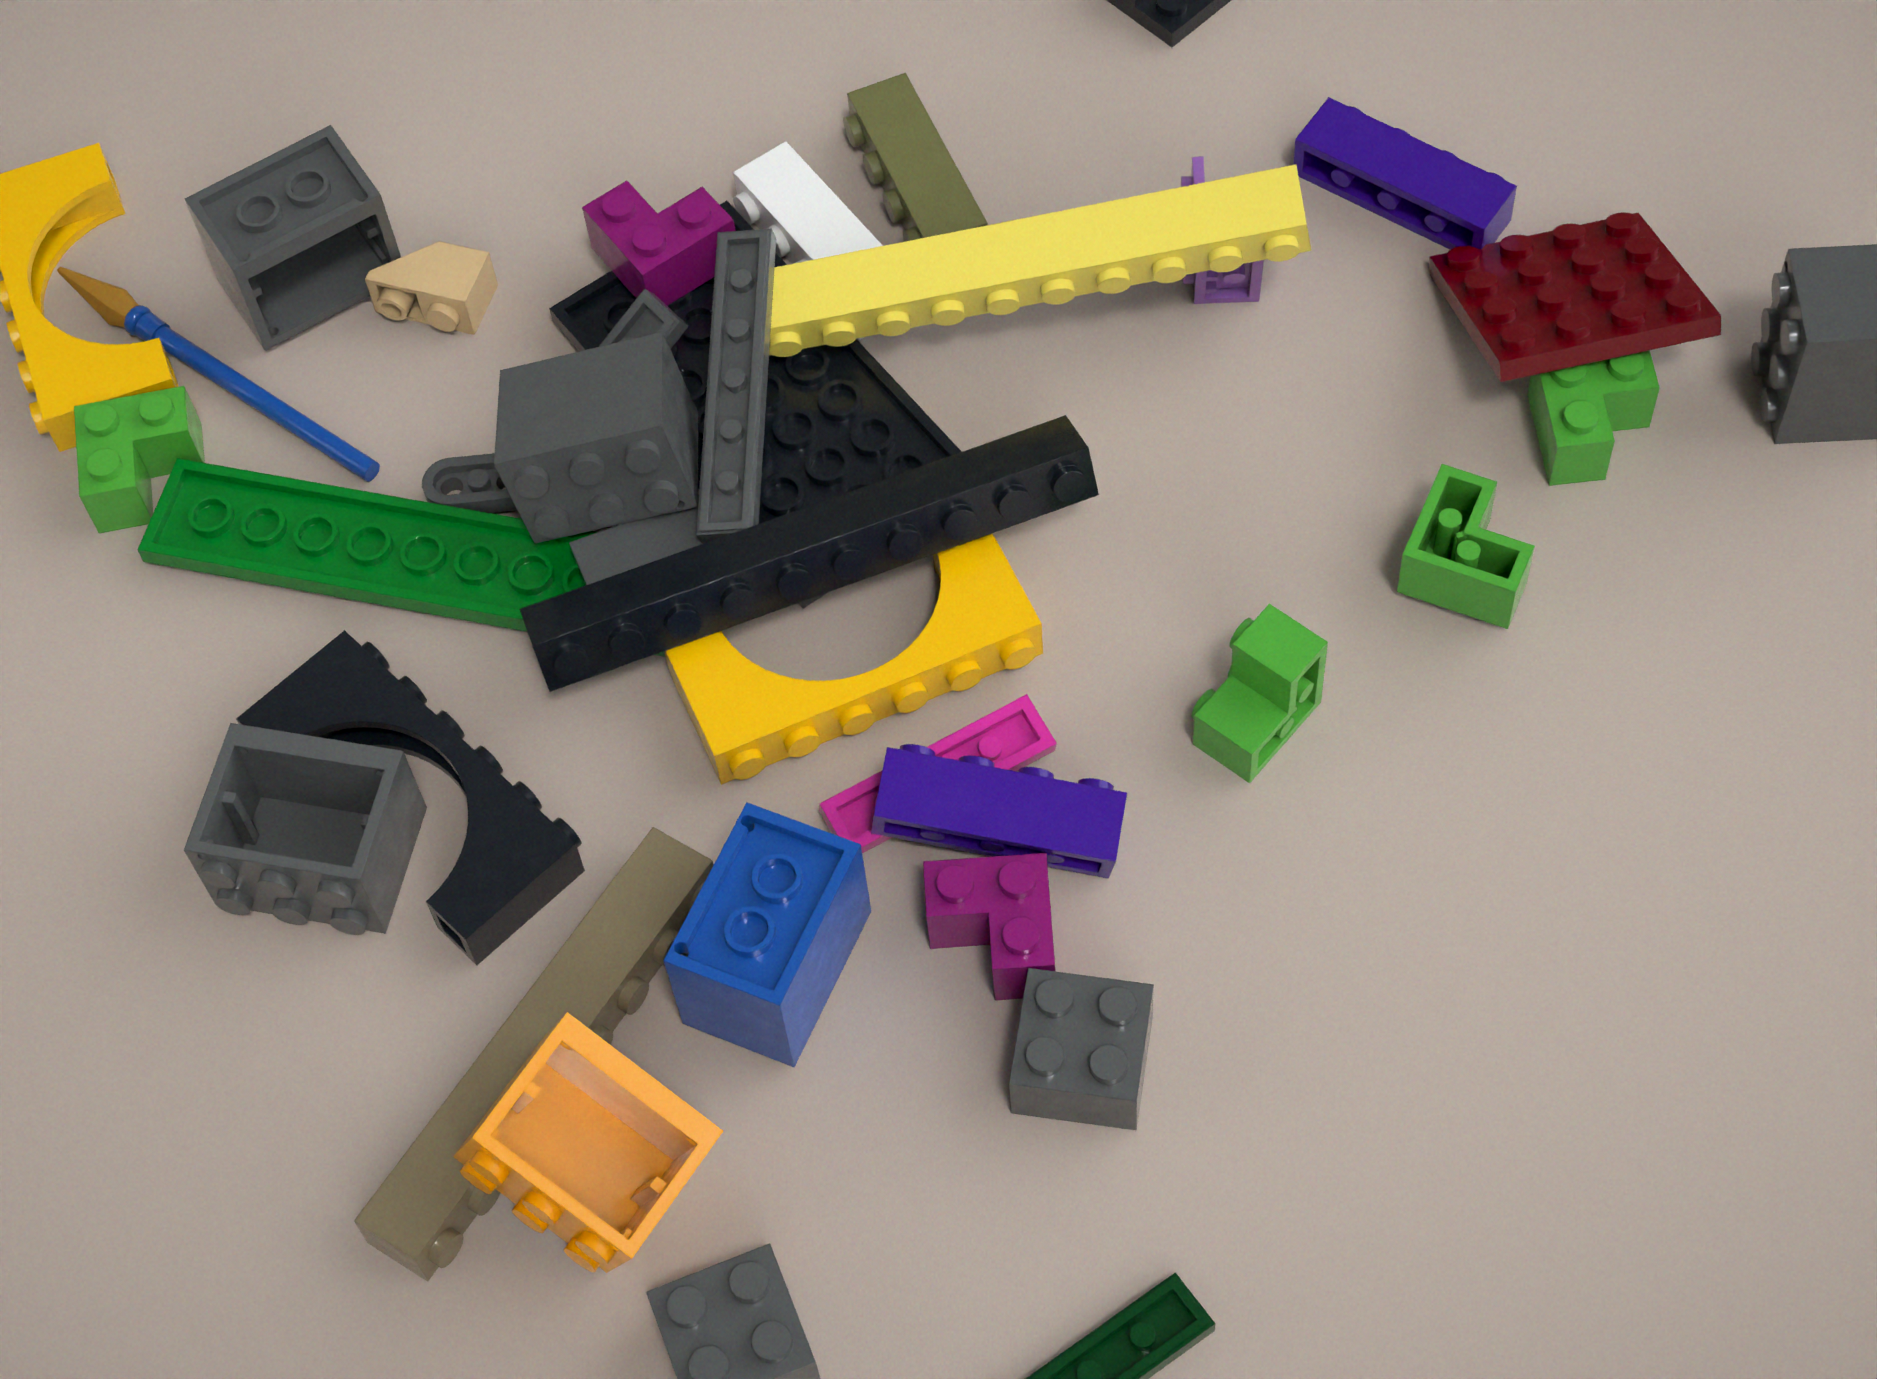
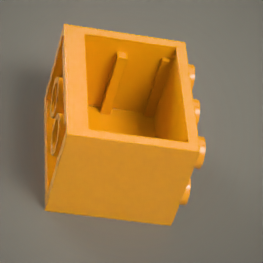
M567 1012L545 1034L453 1157L464 1165L460 1170L461 1175L476 1188L487 1194H491L496 1189L516 1205L512 1209V1213L525 1225L539 1233H544L548 1228L568 1243L563 1250L574 1262L590 1272H596L598 1267H600L607 1273L634 1257L723 1133V1130Z

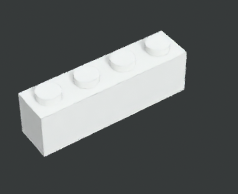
M786 141L733 172L737 195L733 197V202L737 212L750 225L755 223L759 229L772 228L776 237V253L780 258L784 256L791 264L883 246Z

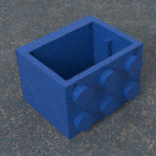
M746 802L664 959L665 968L684 1025L795 1068L871 913L861 844ZM682 953H687L688 956L686 957V956L681 955V954H682Z

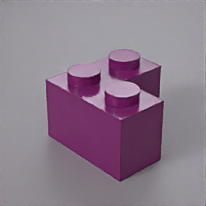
M627 180L582 207L591 248L636 299L646 289L654 293L667 306L715 277L718 232L735 231L734 220L703 186L659 213L647 203Z
M1047 853L923 861L926 919L930 949L991 945L995 1001L1023 999L1028 968L1055 971Z

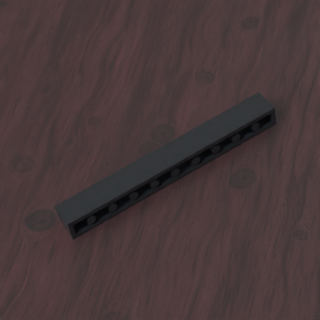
M1064 415L521 608L520 612L549 692L1098 496L1099 493L1089 447L1068 417Z

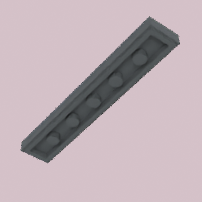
M772 228L718 232L696 532L702 544L759 524L776 237Z

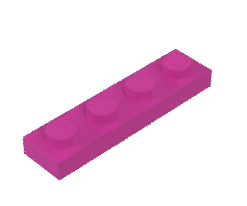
M1026 694L927 746V748L932 749L935 752V756L959 760L962 756H979L994 762L996 768L1018 771L1020 768L1026 767L1054 752L1057 743ZM882 771L819 803V812L831 833L861 844L862 853L892 838L871 834Z

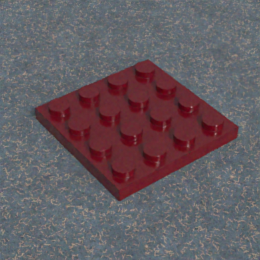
M1626 212L1615 213L1608 216L1605 220L1581 225L1563 224L1557 226L1553 231L1529 236L1510 235L1503 238L1500 242L1486 244L1482 249L1472 246H1458L1449 250L1448 253L1429 256L1431 278L1500 382L1721 335V314L1639 212L1633 214Z

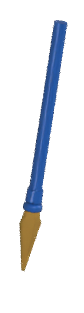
M64 267L57 269L58 273L108 324L124 327L130 335L137 336L144 341L160 338L166 352L360 478L369 482L377 476L380 469V464L170 329V326L153 314L148 307L138 305L127 290Z

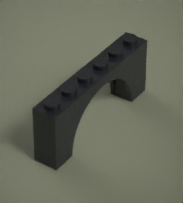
M344 630L237 717L236 720L241 725L402 750L404 754L417 757L439 768L460 787L467 798L468 826L465 842L456 865L448 878L426 903L437 928L473 963L478 965L585 871L577 849L582 842L576 832L563 819L558 817L552 822L540 811L542 808L540 801L524 783L518 781L512 785L501 775L503 773L501 765L485 747L480 745L474 750L463 740L465 737L464 732L447 712L441 710L438 714H435L425 705L427 703L426 697L409 677L404 675L398 680L388 671L390 666L387 660L372 643L367 641L361 646Z

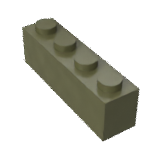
M906 72L847 93L850 115L843 117L847 137L853 147L861 146L865 153L863 154V163L867 175L873 185L880 183L885 192L882 193L886 211L893 223L897 221L902 223L905 229L903 230L904 242L988 225Z

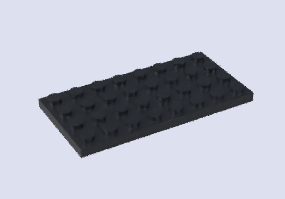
M727 200L720 204L734 220L735 231L754 230ZM775 252V267L787 265ZM610 271L549 309L555 325L578 351H583L600 346L636 300V297ZM715 277L668 305L688 325V328L670 350L698 411L699 490ZM857 339L846 346L821 345L805 348L798 354L789 357L769 355L759 524L962 452ZM825 594L802 601L798 604L804 609L805 607H807L808 605H810L811 603H813Z

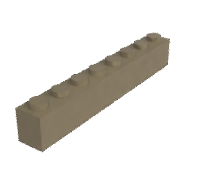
M652 827L356 1217L354 1222L368 1244L427 1282L439 1267L445 1268L454 1260L463 1244L464 1232L477 1215H485L494 1206L500 1195V1192L496 1189L491 1194H487L467 1181L460 1173L464 1165L453 1157L545 1034L567 1012L611 1045L615 1028L626 1013L632 1015L640 1008L648 994L649 982L662 965L665 966L664 959L714 865L713 860Z

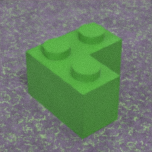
M1650 350L1532 375L1530 377L1527 396L1549 486L1605 480L1615 442L1612 431L1650 427L1660 389Z
M185 386L74 406L79 497L99 534L149 524L153 515L151 478L170 475L177 458L205 463L202 424Z
M1441 464L1402 554L1397 592L1505 629L1509 628L1527 584L1535 546L1486 530L1491 519L1497 481Z
M1268 604L1255 620L1251 618L1245 619L1238 626L1230 640L1229 647L1232 649V662L1228 671V678L1217 691L1212 688L1208 689L1194 706L1191 715L1194 719L1193 745L1248 783H1251L1321 703L1328 642L1271 604Z

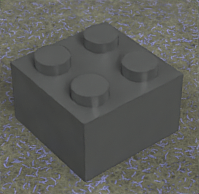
M1028 968L1009 1080L1011 1114L1137 1131L1153 1019L1154 984Z
M770 1243L646 1292L677 1379H820L815 1358Z

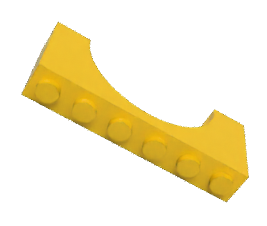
M100 143L0 174V273L2 272L4 279L0 281V301L6 313L13 311L15 320L6 322L7 329L17 353L24 351L26 360L18 362L17 365L28 393L35 392L37 401L29 403L33 421L40 435L50 433L59 452L76 447L74 406L179 387L174 369L160 338L132 344L89 342L63 332L49 322L44 315V298L48 281L62 256L76 241L92 229L115 217L126 214L114 175Z
M993 533L933 554L934 569L940 581V591L930 620L908 648L892 660L871 671L843 679L825 681L795 679L779 675L758 666L743 656L731 645L722 631L664 651L672 680L721 785L734 779L744 780L754 777L768 765L790 756L802 757L808 755L822 743L844 734L856 735L862 733L876 721L898 712L910 713L916 711L930 699L953 690L964 691L970 689L984 677L1004 669L1014 670L1030 663L1036 656L1043 654L1042 623Z

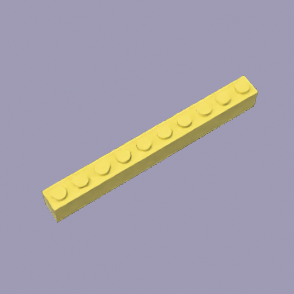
M1297 165L775 267L769 355L789 357L798 354L802 349L821 345L846 346L853 343L857 338L872 335L898 336L908 332L910 328L929 324L949 326L960 323L966 317L986 313L1007 315L1017 311L1020 307L1043 302L1053 305L1063 304L1071 301L1075 296L1095 292L1115 294L1123 292L1131 285L1152 281L1172 283L1183 279L1188 274L1209 270L1229 272L1245 263L1266 259L1275 262L1292 259L1299 253L1312 251Z

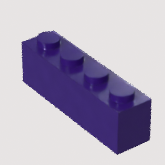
M1330 97L1327 98L1295 139L1293 165H1297L1300 178L1450 250L1458 246H1472L1482 249L1486 244L1495 243L1511 221L1517 185L1506 181L1496 173L1478 168L1459 159L1449 151L1440 150L1411 136L1402 129L1393 128L1364 114L1355 107L1347 106Z
M904 744L899 749L890 747L886 749L871 834L992 857L1047 853V866L1050 868L1109 879L1116 863L1127 792L1113 790L1114 786L1111 783L1100 779L1083 778L1078 780V783L1054 779L1053 773L1042 768L1022 767L1018 772L996 768L994 762L983 757L967 755L960 757L959 760L935 756V752L925 746Z

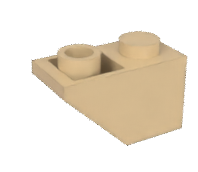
M441 241L372 269L365 278L376 313L383 314L392 320L400 321L406 319L432 325L445 332L455 330L475 335L498 287L489 252Z

